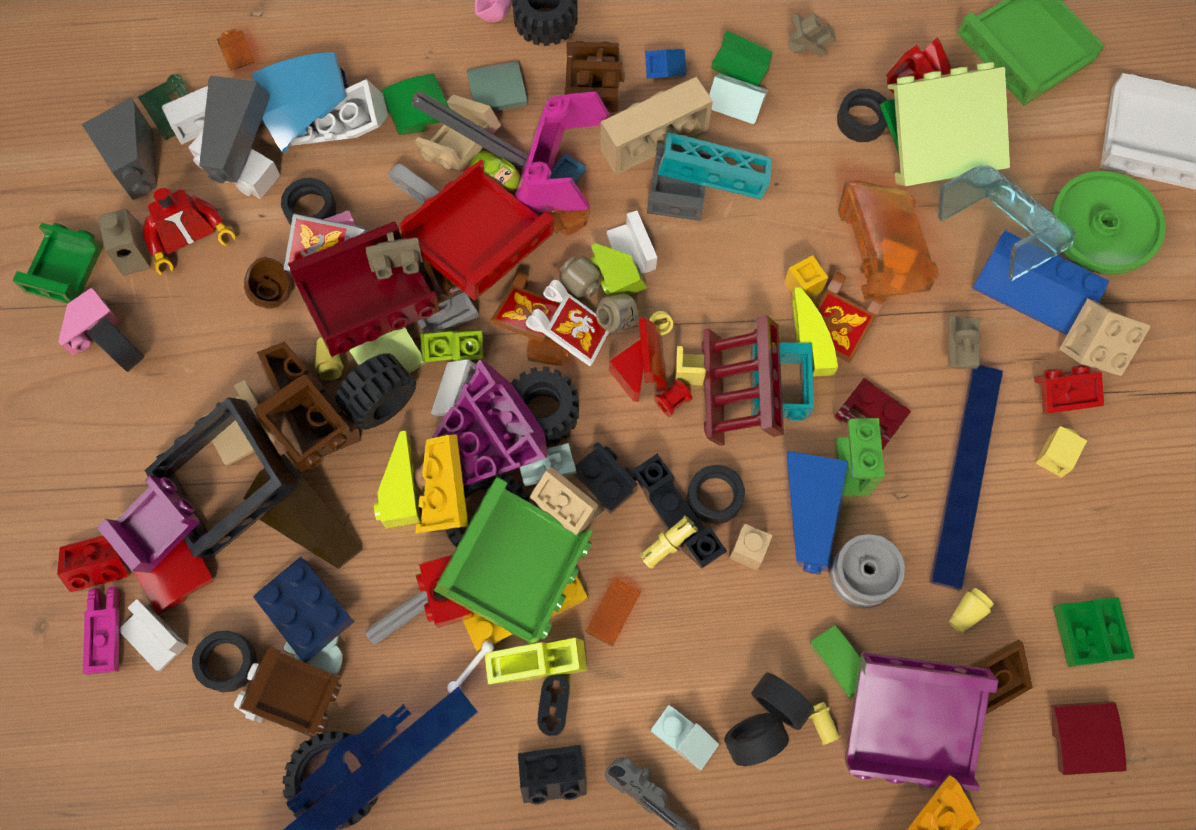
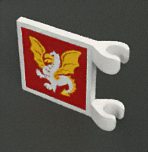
M553 280L543 293L547 299L560 303L552 319L549 321L544 312L536 309L526 320V326L534 331L544 333L588 366H591L609 332L598 323L596 313L568 294L561 282Z

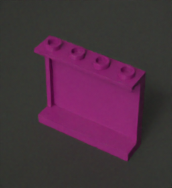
M861 652L845 754V763L849 774H853L860 779L884 778L895 784H901L904 781L914 782L926 788L941 786L946 778L951 775L959 782L964 792L968 790L979 791L980 786L975 779L989 692L996 693L998 679L987 668Z

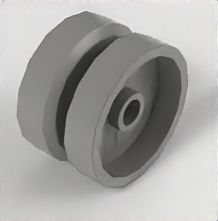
M865 534L854 537L837 552L830 565L829 577L833 590L841 600L850 606L865 609L878 606L898 591L904 581L905 565L902 554L892 542L882 536Z

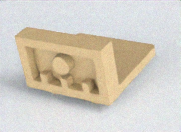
M1087 298L1060 350L1080 364L1122 376L1149 331L1150 325L1115 313L1100 303Z
M243 380L234 385L239 394L234 398L247 400L255 413L254 408L260 402L251 387ZM236 420L212 440L226 466H230L255 452ZM264 428V430L266 431V433H267V435L269 436L270 440H271L272 442H274L275 440L273 439V437H272V436L268 433V431Z
M552 467L545 471L530 496L542 510L550 513L561 522L565 529L572 531L575 535L579 534L604 512V509Z

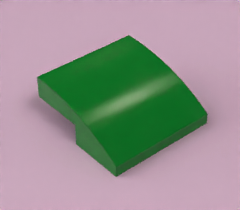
M434 73L409 78L382 90L381 93L384 96L385 104L398 135L424 132L426 125L441 123L411 104L413 95L418 91H422L449 107Z
M1119 597L1093 599L1087 602L1053 606L1068 667L1135 658Z

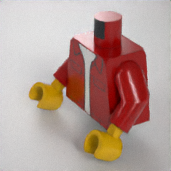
M160 188L154 192L153 198L155 201L147 207L150 215L145 218L143 237L150 254L156 258L154 267L158 274L162 275L159 265L163 262L168 263L171 272L173 271L171 261L163 255L164 251L167 255L215 233L214 227L219 231L218 240L222 245H227L222 237L223 233H230L235 240L234 230L222 223L224 219L212 202L196 195L190 196L185 190L181 189L172 194L168 188Z

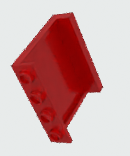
M480 160L473 166L467 167L457 179L448 182L443 190L434 197H429L415 212L407 214L400 223L401 238H406V240L418 238L421 256L475 301L553 235L555 217L547 211L540 217L486 175L484 173V161Z

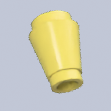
M321 337L316 341L315 373L318 374L321 380H336L342 375L343 363L339 354L331 357Z
M974 588L971 592L967 591L948 623L959 633L963 634L990 614V608L994 603L977 588Z

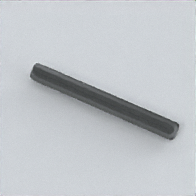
M418 91L413 95L411 102L413 107L497 156L504 158L518 168L524 166L527 154L424 92Z

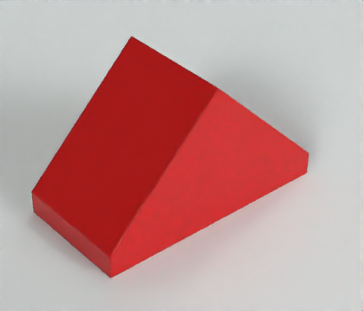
M640 340L609 361V372L634 402H639L643 377Z

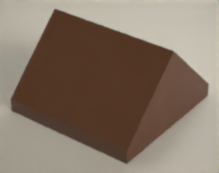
M1020 640L1009 643L969 665L990 669L998 679L996 693L989 692L986 714L1033 688L1024 645Z

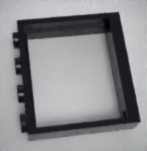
M228 397L222 403L218 402L212 412L197 420L195 426L189 432L178 437L174 441L173 446L166 452L156 456L157 460L144 470L148 477L151 475L170 479L177 487L176 493L181 498L190 502L174 473L236 420L271 479L210 531H207L196 510L193 512L201 522L184 538V541L194 558L215 557L299 486L247 400Z

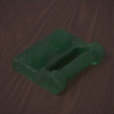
M180 74L170 75L166 82L138 96L165 140L175 136V133L166 118L162 106L172 102L169 95L175 92L179 98L189 94L184 86L185 81Z

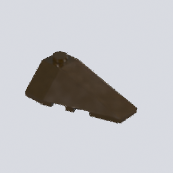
M283 453L281 458L299 486L262 516L260 520L339 569L361 552L362 549L294 464ZM265 468L256 476L243 497L244 500L271 479Z

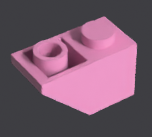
M91 287L67 304L58 342L74 356L78 352L85 351L94 342L87 331L105 317L114 326L121 322L105 301Z

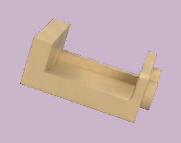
M452 95L447 101L450 109L492 134L501 126L492 108L488 105L456 95ZM443 125L430 141L420 137L415 140L420 149L419 154L430 163L433 161L447 169L453 168L461 172L464 171L476 154L483 148L446 125Z

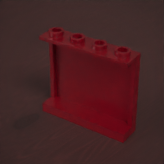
M395 221L288 263L293 280L331 357L346 353L354 347L366 342H372L380 336L395 330H401L411 323L427 319L433 314L440 312L435 291H430L420 271L407 274L404 273L402 266L391 268L392 275L389 278L380 280L377 279L375 272L371 271L365 247L387 242V233L393 232L395 240L402 239L399 227Z

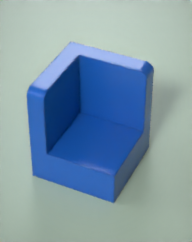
M685 49L645 51L647 79L686 75Z

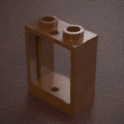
M305 374L254 408L259 422L301 473L307 468L313 469L323 461L325 455L332 450L338 451L343 448L351 437L349 426ZM309 398L335 431L300 455L273 422Z

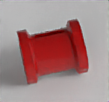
M678 379L673 382V386L662 395L658 394L654 398L657 406L668 417L672 416L674 410L684 402H690L693 399L689 389Z

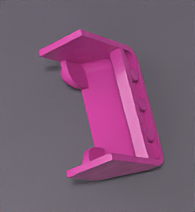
M596 91L558 95L547 101L535 129L515 193V198L534 213L589 210L590 204L572 178L550 179L564 129L601 126V121L611 117Z

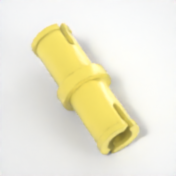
M684 516L667 532L662 531L658 535L659 539L640 553L642 559L646 558L643 562L649 568L653 569L669 553L674 554L678 551V546L698 531L697 527L693 526L694 523L691 519Z

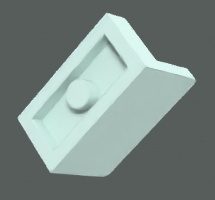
M719 73L715 76L709 93L713 101L712 110L754 124L761 105L766 99L768 89Z

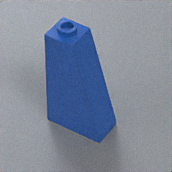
M788 451L787 463L796 561L799 566L803 567L804 572L820 575L821 571L829 572L849 472L848 461Z

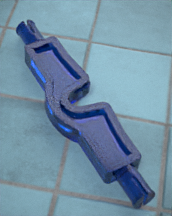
M402 704L389 717L382 714L360 734L350 735L340 740L328 753L325 763L301 782L302 790L286 802L288 807H291L290 809L296 813L309 800L313 802L318 801L331 789L348 779L352 771L345 761V755L352 751L362 762L369 761L385 743L399 732L396 727L408 716L412 715V713Z

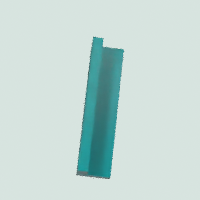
M667 132L664 152L658 165L657 174L761 200L770 184L772 158ZM671 144L681 145L686 151L683 153L671 150ZM700 150L706 151L712 158H702L697 152ZM724 158H734L738 164L736 166L729 165ZM754 163L764 166L763 173L754 171L750 164Z

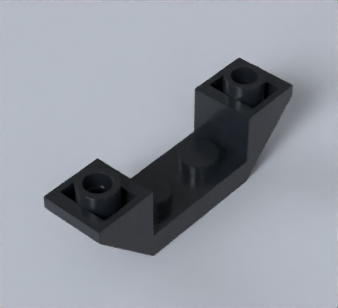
M658 453L633 469V473L648 503L667 530H670L684 516L691 519L694 523L693 526L697 527L698 531L681 543L679 547L701 569L727 552L710 526L706 529L674 486L675 477Z

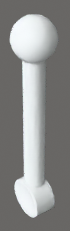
M485 641L482 644V650L459 678L448 684L449 693L458 694L461 691L463 681L486 653L493 651L494 645L491 641Z

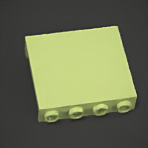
M994 62L977 64V70L968 71L967 67L952 68L948 75L941 76V71L924 73V79L914 80V76L897 78L896 84L888 85V89L894 90L900 159V172L895 173L896 184L910 186L1010 168L1005 67H994Z

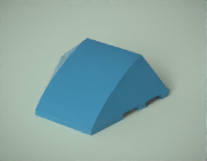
M334 52L315 53L292 58L264 67L252 74L253 81H257L270 96L262 120L283 153L290 148L288 144L299 134L304 136L308 132L307 127L315 119H323L347 97L338 57Z

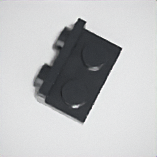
M597 442L593 446V451L575 465L576 473L574 475L601 505L612 514L637 492V479L628 467L623 469L616 461L618 457L610 447H603Z
M581 745L518 753L520 789L523 803L539 805L554 799L574 800L579 796L587 794Z

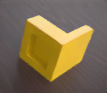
M812 255L789 267L785 284L792 294L795 287H801L808 297L812 298L823 291L828 276Z

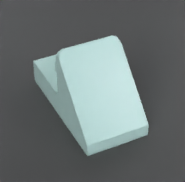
M668 705L650 730L651 733L700 771L719 746L699 724H693L670 705Z

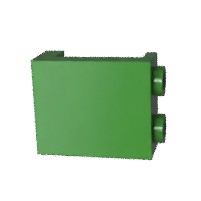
M879 418L850 419L847 423L849 437H837L835 439L836 459L848 461L849 466L844 497L869 496L885 478Z

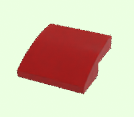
M639 318L645 383L655 382L656 392L667 391L661 332L650 320Z
M184 539L150 573L133 571L157 615L186 601L185 596L214 582L202 558H194Z

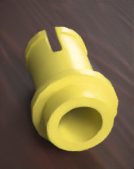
M825 702L814 705V712L809 719L812 718L822 745L841 738L829 713V710H831L830 706L827 707Z

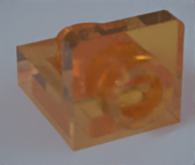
M231 29L221 34L222 37L217 38L230 71L255 63L242 30L237 32L236 29Z

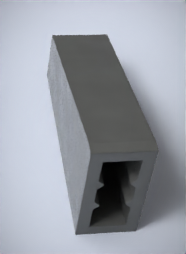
M210 76L208 80L199 166L209 174L208 177L217 183H225V181L237 183L270 98L257 81Z

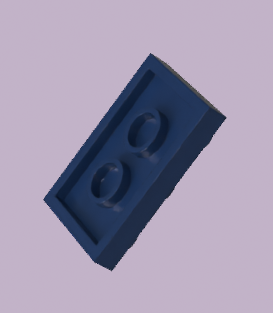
M299 557L253 596L298 657L305 663L355 622L302 557Z

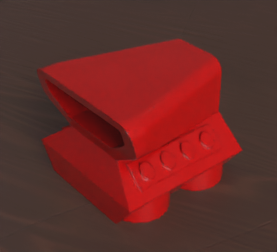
M939 38L934 39L923 52H921L917 45L905 52L886 74L887 86L896 84L897 78L914 76V80L924 79V73L941 71V76L950 74V69L952 68Z

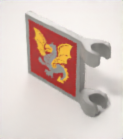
M293 213L284 270L290 271L288 267L290 262L346 241L349 237L353 238L366 233L370 229Z

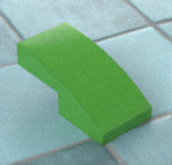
M836 625L810 641L811 648L830 670V676L850 699L855 695L860 657Z

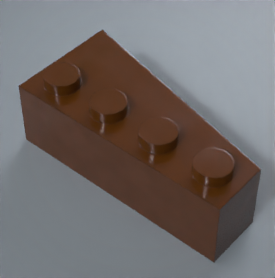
M285 341L257 352L261 366L274 394L305 374L349 426L351 437L343 448L361 441L358 427L343 413L342 408L327 394L324 387L311 375L308 368ZM309 398L284 415L301 454L335 431Z

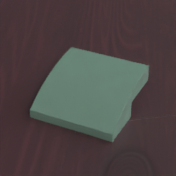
M518 61L467 70L473 101L490 106L493 112L527 106V98Z

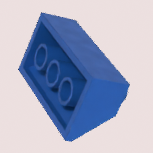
M1004 230L991 250L972 289L1067 335L1087 298L1099 303L1109 280Z

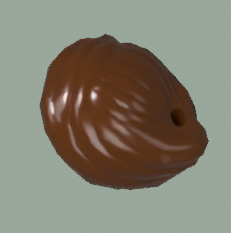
M266 256L256 259L249 266L244 278L245 294L256 306L266 309L277 308L290 297L291 279L289 273L275 259Z

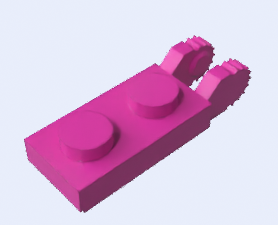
M110 586L107 590L106 609L100 610V591L98 588H91L88 590L87 611H84L83 674L119 672L120 592L117 586Z

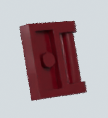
M863 378L837 411L834 418L839 422L843 420L846 423L850 419H860L850 412L852 408L866 418H879L880 428L885 431L884 434H881L883 450L911 411Z

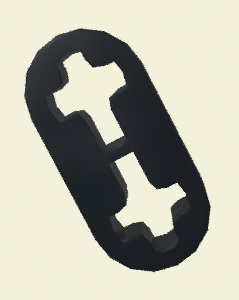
M559 675L547 677L541 688L537 723L540 731L550 737L561 734L566 725L570 688L567 680ZM554 681L560 682V687L565 688L564 693L558 694L557 704L551 703L552 694L547 691V687L553 686ZM556 708L555 716L556 719L561 720L560 725H555L554 729L550 731L547 724L543 723V718H549L550 709Z

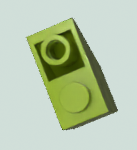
M597 243L591 245L594 252L591 260L593 265L602 272L604 279L600 282L607 296L620 293L632 296L647 289L640 268L631 255Z

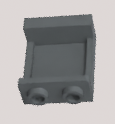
M659 143L657 145L651 190L649 192L647 214L701 221L706 186L658 175V165L664 152V144ZM671 144V150L681 153L686 151L682 146ZM700 150L697 152L702 158L710 159L711 157L706 151Z

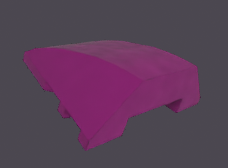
M482 359L475 366L476 371L470 381L462 387V394L454 407H450L432 438L446 435H457L463 486L548 458L543 429L514 386Z

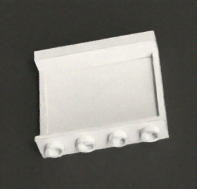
M1122 73L1111 90L1100 168L1196 190V89L1166 83L1161 80L1143 78L1134 74Z

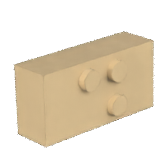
M697 77L667 91L657 92L650 99L641 103H634L628 109L601 121L600 151L614 174L618 175L656 157L657 145L659 143L665 144L667 132L695 138L708 132L713 101Z

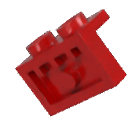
M1080 365L1071 367L1072 371L1062 373V369L1045 370L1044 375L1034 376V382L1041 384L1043 412L1049 414L1104 406L1102 372L1090 370V366Z
M104 536L59 547L57 575L69 592L129 577L130 570Z

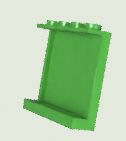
M1003 0L977 17L973 12L965 16L957 32L984 63L994 62V67H1005L1006 88L1023 106L1093 63L1105 46L1086 27L1082 20L1065 5L1063 0Z
M496 477L462 536L434 591L533 644L540 640V638L544 640L553 624L549 619L553 611L558 612L566 598L563 591L567 583L571 585L579 572V568L575 566L580 557L584 558L592 545V542L588 540L593 531L588 529L584 533L580 532L575 535L572 531L565 529L561 522L549 513L506 490L507 482Z

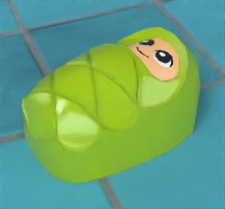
M480 150L467 167L483 160L484 173L510 194L516 193L520 181V175L516 168L504 158L494 153Z

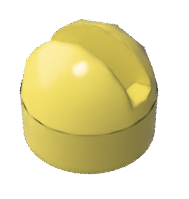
M656 311L651 315L650 321L659 328L661 335H665L672 330L673 320L667 312Z

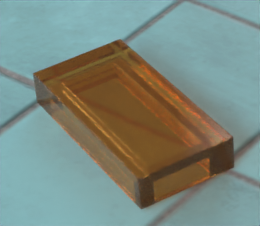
M614 578L586 633L613 647L641 591Z

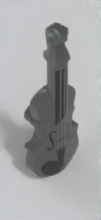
M623 757L616 758L611 762L605 772V778L610 785L621 793L631 796L647 812L656 814L673 829L698 830L689 825L686 818L682 819L666 806L668 796L655 783L648 781L651 777V772L647 768L639 769L633 762Z

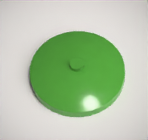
M1093 171L1075 177L1059 192L1050 212L1051 231L1062 252L1077 265L1099 274L1120 275L1141 268L1158 252L1166 232L1164 213L1155 196L1140 182L1117 172Z

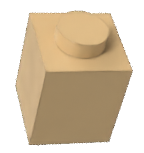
M744 524L729 559L758 570L773 535Z

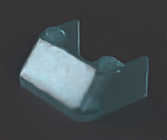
M988 165L974 167L940 186L938 219L941 221L986 197L1031 233V235L1012 245L1008 278L1011 280L1018 278L1074 244L1076 231L1073 226L1016 182Z

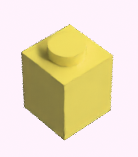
M1060 426L1049 435L1035 463L1062 478L1073 470L1087 440L1080 437L1076 431Z

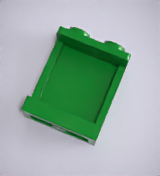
M41 223L39 229L45 236L27 273L17 271L12 281L25 293L68 304L82 294L103 248L95 240V236L88 231L81 229L78 232L72 231L59 223H53L52 225Z

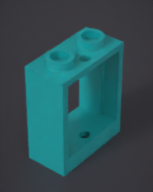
M780 342L781 364H800L801 404H783V417H788L791 421H802L809 418L814 409L812 343ZM757 344L752 346L750 352L751 360L758 356ZM752 371L751 387H756L757 383H759V372ZM759 398L751 399V415H757L760 411Z

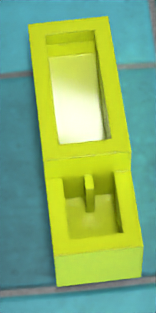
M795 287L792 294L796 343H812L813 377L834 375L838 369V363L830 332L812 300L801 287Z
M578 638L550 643L540 642L493 651L485 655L489 685L588 671L584 640Z

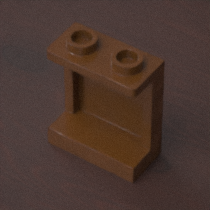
M607 41L601 43L567 42L566 87L564 95L596 91L608 112H617L618 88H602L603 81H594L593 88L578 87L574 62L575 60L587 61L588 56H597L598 48H604L605 56L614 57V62H619V43Z
M268 646L239 705V709L309 737H314L316 731L321 733L325 727L329 716L325 713L329 701L335 702L342 686V684L338 683L340 675L314 667Z

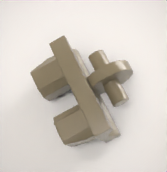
M815 13L805 19L799 14L791 17L792 22L797 26V31L789 37L790 50L800 54L810 49L819 57L827 55L826 46L836 41L833 27L829 24L823 26L820 17Z
M393 232L387 233V242L365 247L371 271L375 272L379 280L389 278L392 275L391 268L401 266L404 273H416L419 271V263L423 262L418 238L395 240Z
M950 316L948 318L949 367L958 369H977L979 367V341L981 339L979 318H959L957 316Z

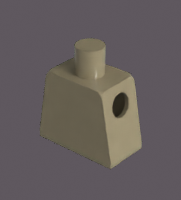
M127 209L100 215L98 220L104 248L121 274L125 276L149 269L150 263L140 222ZM123 249H128L131 253L127 255Z

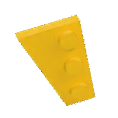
M457 435L427 439L422 476L426 480L424 495L419 498L422 517L421 523L416 524V533L468 526Z

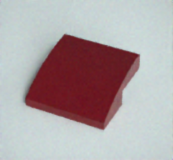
M1114 701L1051 705L1052 736L1057 739L1059 772L1063 775L1127 771L1123 731L1118 708Z

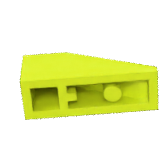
M406 431L399 432L377 492L378 502L374 503L376 520H381L385 528L421 523L417 488L414 483L415 472L411 442Z

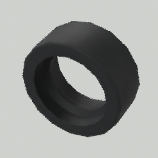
M871 89L851 91L844 97L837 114V125L841 133L856 142H870L877 139L883 134L887 125L880 104L887 101V99L879 92ZM854 106L869 107L877 113L879 117L878 123L873 125L858 124L850 118L848 111Z
M302 178L292 182L285 189L281 197V208L290 225L292 223L295 203L301 197L308 194L320 195L325 201L322 210L310 217L326 219L336 215V202L325 183L314 178Z
M105 317L87 331L88 335L127 372L145 357Z
M721 465L704 467L694 475L690 482L687 496L689 507L697 518L706 523L721 524L728 522L737 515L742 507L745 488L742 479L730 468ZM718 478L726 481L731 486L734 494L733 501L725 510L711 511L700 502L699 488L706 480Z
M228 630L217 631L206 636L197 645L192 656V670L196 679L204 687L222 693L233 692L245 686L249 681L247 677L252 664L257 663V654L253 645L245 637ZM230 643L236 645L243 656L240 670L234 677L228 680L215 679L207 669V660L210 653L220 644Z
M768 672L763 675L751 692L756 701L768 712L776 713L780 716L783 723L796 730H800L814 712L813 705L799 691L781 678Z
M763 713L749 717L736 724L727 732L724 742L733 762L738 766L745 767L765 762L778 755L788 745L789 736L780 716L776 713Z

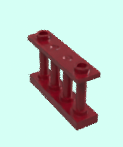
M767 315L756 318L757 329L752 333L721 339L720 336L709 328L704 329V340L701 344L706 369V421L704 422V432L707 439L719 446L725 445L724 432L760 426L763 431L772 437L784 435L779 325ZM757 344L758 356L755 359L722 366V350ZM752 371L759 372V383H757L756 387L723 393V377ZM759 398L760 411L757 415L724 420V404Z

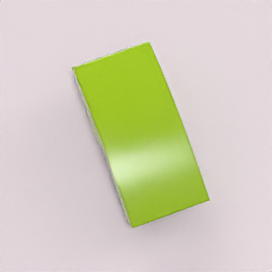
M482 330L420 332L422 361L424 362L452 359L455 361L483 359Z

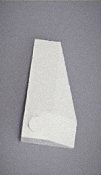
M367 79L345 89L347 97L323 119H315L307 127L308 132L304 136L299 134L288 145L294 146L357 138L380 127L388 117L383 94Z

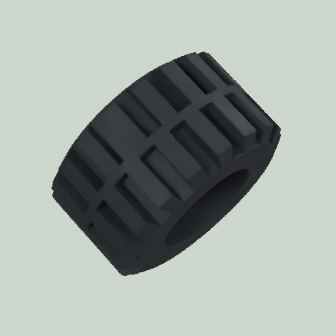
M512 0L514 24L517 27V32L520 36L524 35L526 41L533 40L534 45L539 46L540 43H544V46H550V43L553 42L555 45L559 44L561 39H568L569 33L573 34L575 31V25H577L578 21L577 0ZM542 7L554 8V10L548 12L537 11V9Z
M390 353L380 354L357 366L341 383L336 392L335 399L359 429L367 430L385 423L402 410L415 392L416 381L394 355Z
M537 367L530 368V374H526L525 371L520 373V380L518 381L514 378L511 384L526 405L532 399L539 396L552 397L560 404L559 409L552 416L547 418L535 417L545 433L546 446H549V441L558 444L560 443V437L563 436L566 439L570 436V429L574 430L577 425V419H579L577 389L574 384L571 385V379L567 375L562 378L561 371L557 369L552 373L549 367H543V371H537Z

